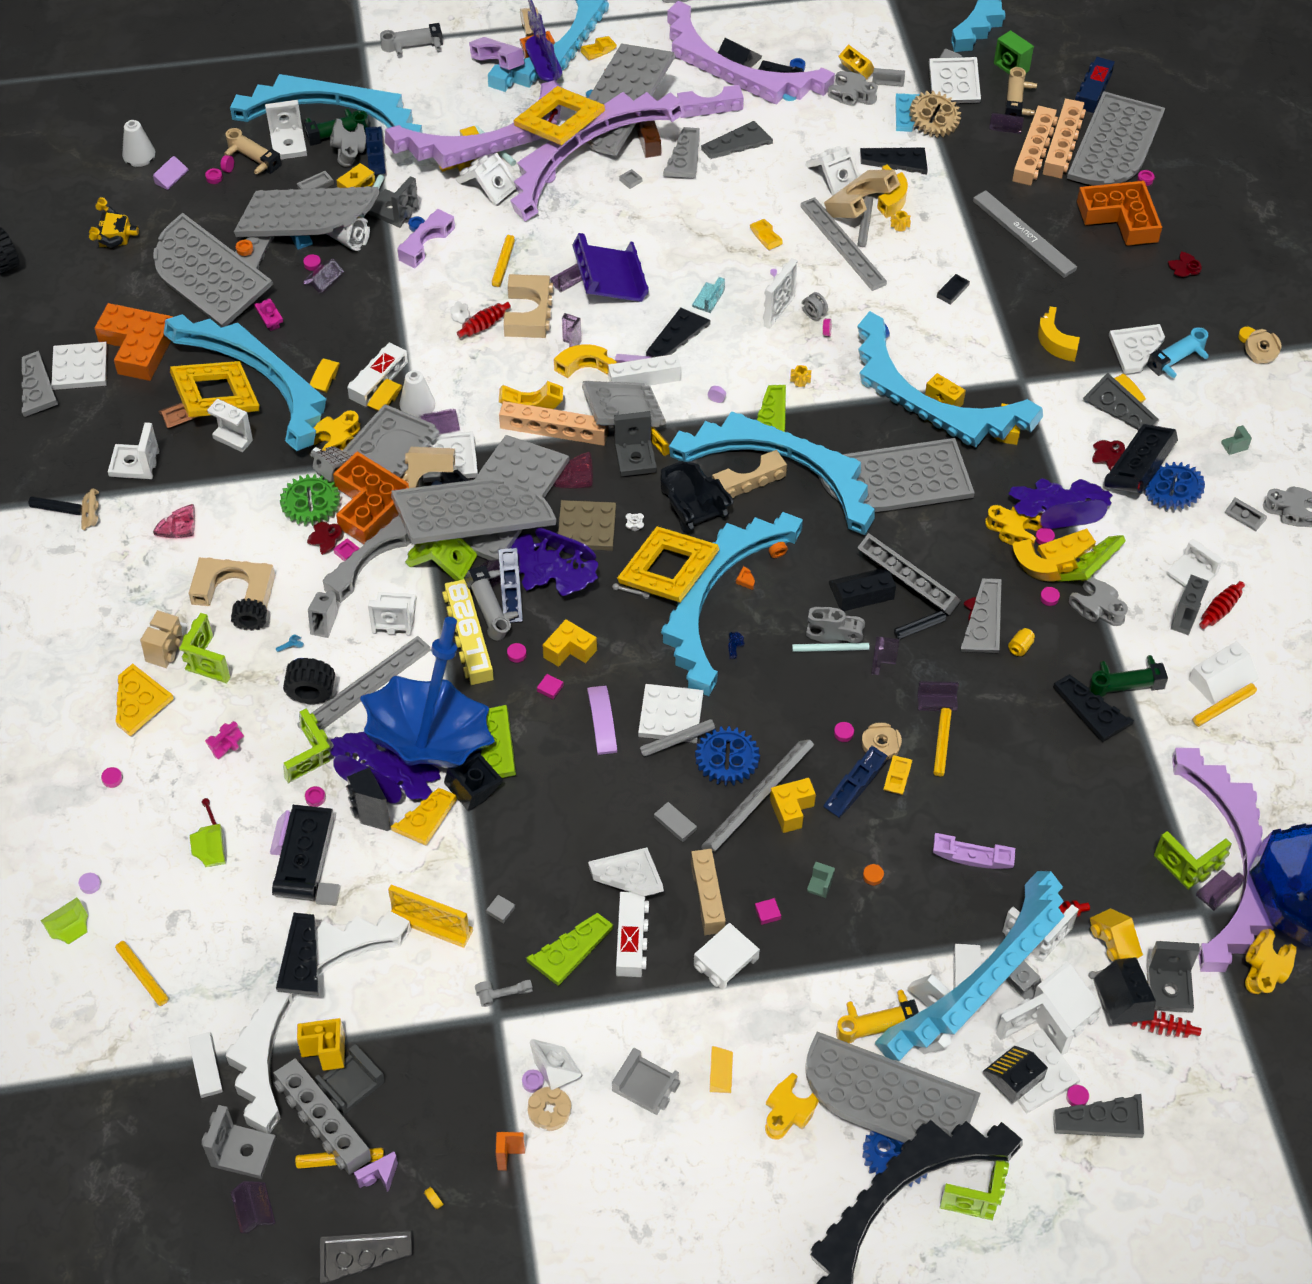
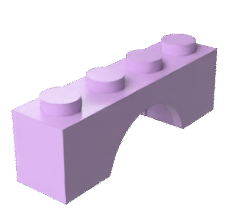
M487 37L469 42L471 58L480 61L499 59L500 67L508 70L524 64L522 48Z
M740 85L725 86L719 95L709 98L698 96L693 91L677 93V98L682 102L685 114L680 118L743 110L744 97Z
M440 209L430 214L428 219L420 224L418 229L410 234L397 248L399 261L416 268L425 259L423 244L433 238H446L455 229L454 216Z

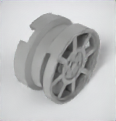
M813 292L809 297L802 300L801 304L804 305L802 309L812 320H817L828 311V304L825 298L818 292Z

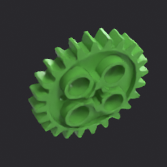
M307 474L304 479L300 475L298 481L293 478V484L287 483V488H283V493L280 494V505L282 512H285V517L290 516L291 522L296 519L297 524L303 521L304 526L308 522H311L313 526L314 521L319 523L321 519L328 521L327 516L333 517V511H338L337 506L340 505L338 487H335L334 482L330 483L327 479L324 480L322 475L317 478L316 474H314L310 478L309 474ZM308 488H311L310 490L313 511H310L309 508V498L307 491Z

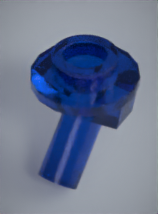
M738 632L729 633L730 642L728 650L730 659L737 658L736 648L745 645L744 637Z

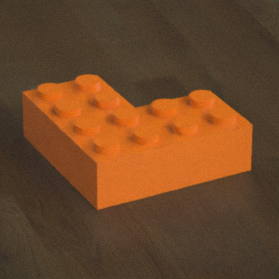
M1145 181L1079 188L1077 204L1085 225L1118 222L1126 245L1159 242L1162 226Z
M110 303L107 304L95 326V332L98 342H107L110 345L120 346L114 358L117 374L151 381L171 342L164 335L165 319L172 318L173 316Z
M357 451L333 473L335 487H338V490L353 498L336 514L338 525H340L342 531L365 544L367 540L372 539L380 529L386 527L393 518L399 515L392 500L391 491L409 488V483Z

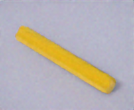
M508 234L505 237L492 278V286H501L515 242L513 235Z
M1253 683L1246 685L1194 716L1193 722L1196 726L1203 725L1255 694L1257 688Z
M945 707L941 709L933 773L935 776L940 777L944 776L952 712L950 708Z
M125 941L117 943L115 945L116 951L159 1006L168 1002L167 995Z
M383 1148L369 1149L371 1155L369 1162H375L384 1157ZM327 1152L297 1155L295 1158L298 1169L337 1165L334 1155Z

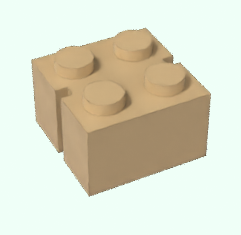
M157 610L150 622V626L159 628V630L147 627L140 642L145 662L167 668L169 663L175 659L176 651L181 646L184 636L182 635L179 617Z

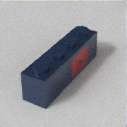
M1096 57L1094 63L1091 62L1089 72H1086L1084 78L1085 82L1081 83L1079 90L1081 92H1077L1075 101L1084 102L1083 109L1087 112H1095L1112 75L1115 61Z

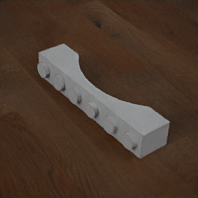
M400 516L393 518L372 539L367 540L359 550L354 551L346 561L341 562L333 572L327 574L323 579L324 591H333L336 594V600L340 603L343 602L354 592L358 575L372 559L386 551L407 547L411 541Z

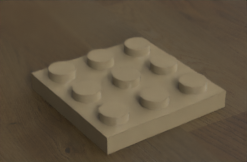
M561 500L558 534L579 541L592 550L613 551L616 503Z

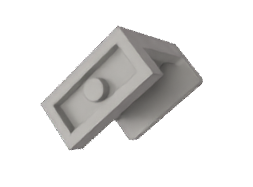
M1024 960L1006 979L1024 999L1030 998V1000L1034 998L1037 985L1042 982L1040 976Z
M633 1048L612 1081V1091L658 1115L661 1109L665 1110L670 1100L668 1097L671 1092L675 1093L680 1085L679 1072L675 1070L671 1073L641 1057V1051Z

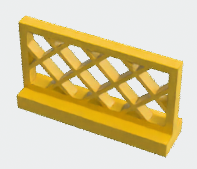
M392 884L390 885L388 892L392 908L391 912L409 920L410 926L413 929L465 948L473 932V927L468 924L467 913Z

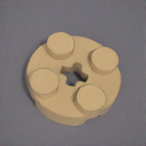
M1264 329L1251 333L1245 342V348L1254 363H1270L1277 358L1281 350V342L1276 334H1270ZM1260 343H1262L1263 346L1266 345V349H1262L1260 347Z
M875 723L864 731L861 743L865 752L873 745L889 757L888 759H891L893 755H898L902 738L897 729L895 731L891 728V725ZM879 739H883V741L887 743L879 744L878 741Z
M550 1087L541 1088L528 1099V1116L535 1127L554 1131L562 1128L569 1120L571 1101L568 1095L560 1090L559 1087L551 1090ZM546 1105L555 1106L553 1108L554 1112L544 1111Z

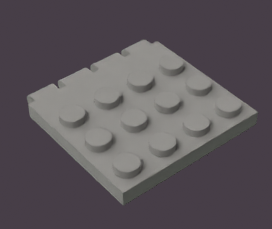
M583 381L582 388L596 424L602 426L614 425V415L650 411L651 427H659V425L666 423L651 386L641 383Z
M384 404L342 451L351 455L358 451L396 476L401 477L408 469V464H405V454L409 452L410 447H428L430 442L440 432L434 424Z

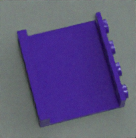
M578 233L572 246L586 293L642 302L645 295L648 294L649 287L646 283L645 274L643 273L634 242L630 241L625 251L588 245L585 234Z

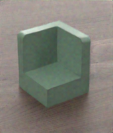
M1244 425L1236 428L1233 437L1223 439L1221 444L1227 453L1232 455L1248 450L1252 437Z
M815 862L807 892L826 898L834 879L835 868Z

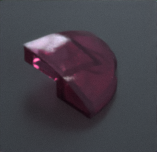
M586 452L569 461L570 464L565 467V471H562L553 484L556 487L562 488L592 486L591 453Z
M194 504L173 511L172 515L167 517L166 520L163 518L154 528V535L167 538L193 536L195 530Z

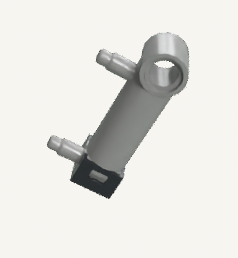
M440 23L429 24L428 28L399 32L384 30L380 33L381 49L384 52L396 51L397 55L402 53V47L432 44V47L435 46L439 50L440 46L443 45Z
M486 565L469 569L464 580L468 589H472L488 626V635L493 640H502L511 627L509 620L518 617V612L511 611L503 614L489 579L500 576V571H488Z

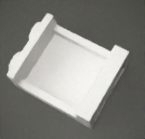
M216 399L207 409L209 414L217 418L218 428L212 434L213 439L243 452L253 441L247 412L219 399Z
M728 923L694 954V966L697 971L706 974L714 986H719L724 990L727 988V982L749 962L754 964L759 959L760 949L731 923Z

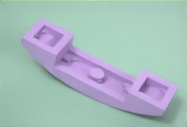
M607 686L587 688L597 754L617 753Z
M939 833L934 835L933 853L942 858L982 868L1003 869L1014 867L1015 848L996 844L994 848L958 842L955 841L954 836Z

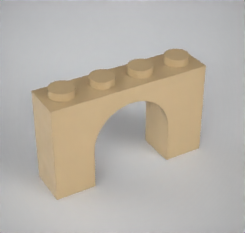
M867 170L824 202L827 212L835 218L858 217L867 210L862 197L873 193H890L900 185L895 170Z
M509 274L508 299H528L536 302L539 306L530 312H505L504 337L546 338V331H550V321H547L548 318H551V308L549 306H552V295L550 293H553V283H550V276Z
M410 447L409 452L405 454V464H408L405 480L409 482V488L419 487V478L425 473L453 472L455 468V448Z
M199 557L188 593L191 605L210 606L218 584L230 578H239L248 583L245 601H247V598H250L251 601L255 599L257 603L261 601L267 609L275 579L273 565Z

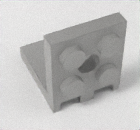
M218 1105L216 1112H213L210 1117L211 1126L208 1133L205 1132L202 1138V1146L211 1167L262 1179L276 1141V1136L233 1125L228 1108ZM247 1147L253 1148V1153L250 1156H243L241 1154L243 1149Z

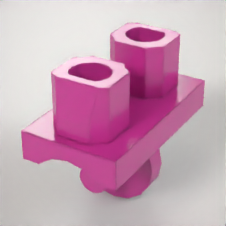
M271 299L254 304L255 309L270 331L280 328L279 323L283 322V318Z
M234 721L230 724L224 723L216 737L210 736L205 740L207 746L217 759L221 758L230 749L236 751L239 748L237 742L244 737L238 728V724Z

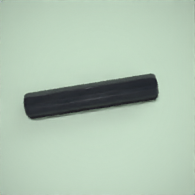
M33 496L28 500L29 506L33 508L76 515L82 513L81 504Z
M943 610L895 628L894 634L897 639H901L946 620L947 616Z

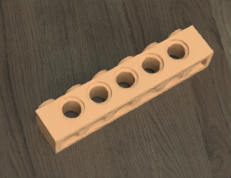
M1065 98L1047 154L1043 175L1062 179L1063 173H1067L1069 167L1067 161H1071L1073 153L1070 151H1074L1076 144L1074 140L1078 139V130L1081 129L1083 121L1080 119H1084L1086 112L1083 109L1084 102Z
M1038 105L1015 166L1012 181L1031 186L1033 180H1037L1039 174L1037 169H1041L1043 163L1041 158H1045L1047 151L1045 147H1049L1051 140L1049 137L1053 136L1055 129L1053 126L1056 127L1058 122L1056 109Z
M503 401L499 413L500 429L605 446L608 435V425L596 424L594 416L506 401Z

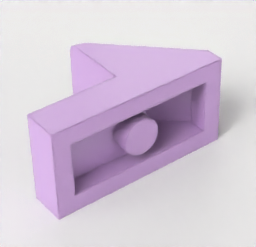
M395 1152L355 1171L354 1176L359 1188L371 1186L380 1178L388 1192L398 1165Z

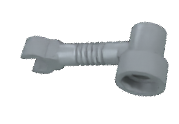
M525 980L516 985L496 990L492 989L490 981H483L474 986L482 1007L491 1006L495 998L533 991L531 980Z

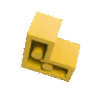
M566 619L543 644V658L558 667L570 654L586 663L597 651V637Z
M809 778L771 787L770 802L783 833L801 829L803 824V813L801 810L814 807L816 793Z
M1110 908L1090 918L1091 932L1095 937L1106 942L1108 948L1107 955L1111 961L1143 956L1131 917Z
M341 1018L297 1024V1042L302 1057L319 1055L323 1071L344 1068L345 1034Z

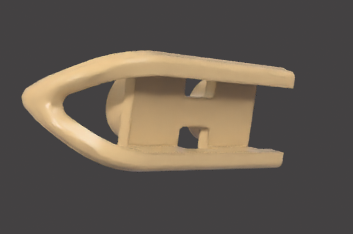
M94 488L82 500V530H86L90 525L95 526L98 521L95 511L99 503L96 501L95 495L99 491Z

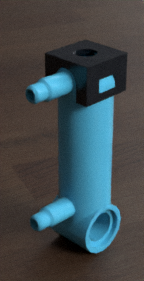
M1194 328L1190 335L1162 351L1158 349L1151 353L1147 367L1157 376L1167 373L1172 378H1175L1177 374L1170 367L1171 365L1193 352H1196L1204 359L1209 357L1204 350L1208 332L1203 328Z

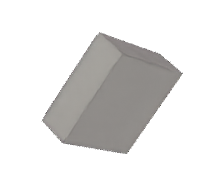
M631 169L620 175L619 181L631 189L642 182V177Z
M319 882L315 900L316 904L337 906L340 885Z
M497 895L487 908L486 913L504 924L514 911L515 904Z

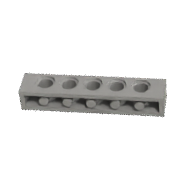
M868 533L858 546V549L885 570L890 571L892 575L949 616L961 601L951 591Z
M296 1058L273 1072L275 1077L273 1084L280 1094L283 1092L286 1095L285 1099L292 1109L295 1107L298 1110L297 1114L304 1124L307 1122L310 1125L312 1135L316 1139L320 1138L322 1140L323 1148L328 1154L332 1153L334 1155L335 1163L341 1170L345 1169L350 1175L371 1160L370 1150Z

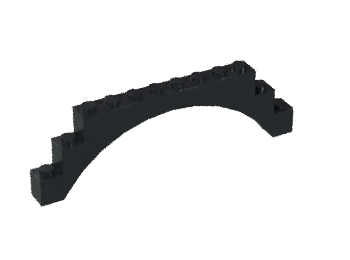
M931 1119L927 1124H921L913 1140H907L901 1148L902 1152L897 1157L893 1156L886 1165L888 1168L882 1174L879 1172L873 1178L871 1187L867 1191L864 1189L860 1192L854 1206L847 1207L841 1215L842 1219L837 1224L833 1223L826 1231L827 1236L822 1241L818 1240L812 1246V1253L810 1254L812 1260L828 1274L827 1277L823 1276L817 1284H853L859 1250L870 1225L886 1203L905 1186L926 1173L951 1164L970 1161L1009 1162L1023 1146V1139L1003 1122L998 1126H992L987 1133V1138L967 1121L962 1125L958 1124L951 1132L952 1137Z

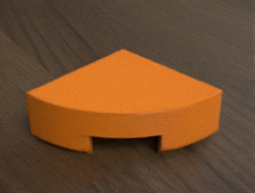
M743 566L736 579V584L753 590L754 577L751 571Z

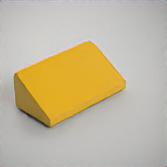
M651 427L652 444L663 456L670 454V444L654 427Z
M712 1046L709 1092L731 1093L732 1051Z

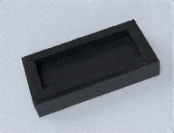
M955 274L937 292L936 297L951 305L969 286L970 281Z

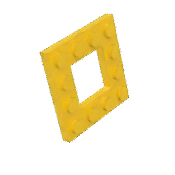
M556 86L513 121L514 125L563 145L603 113L605 105ZM558 105L577 112L560 126L541 119Z
M240 361L170 366L171 376L188 417L211 415L207 409L216 399L222 400L245 412L259 411V403ZM227 379L234 395L202 399L195 381Z
M657 526L617 579L620 584L681 602L720 549L718 544ZM663 549L690 556L674 579L647 571Z

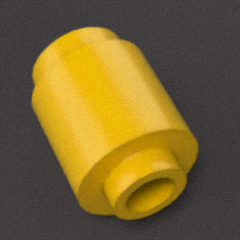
M1027 628L1019 630L1008 644L1010 652L1016 656H1023L1034 643V633Z

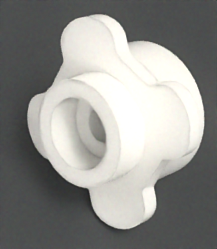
M628 513L626 515V527L628 529L637 531L644 527L642 522L644 519L643 514Z

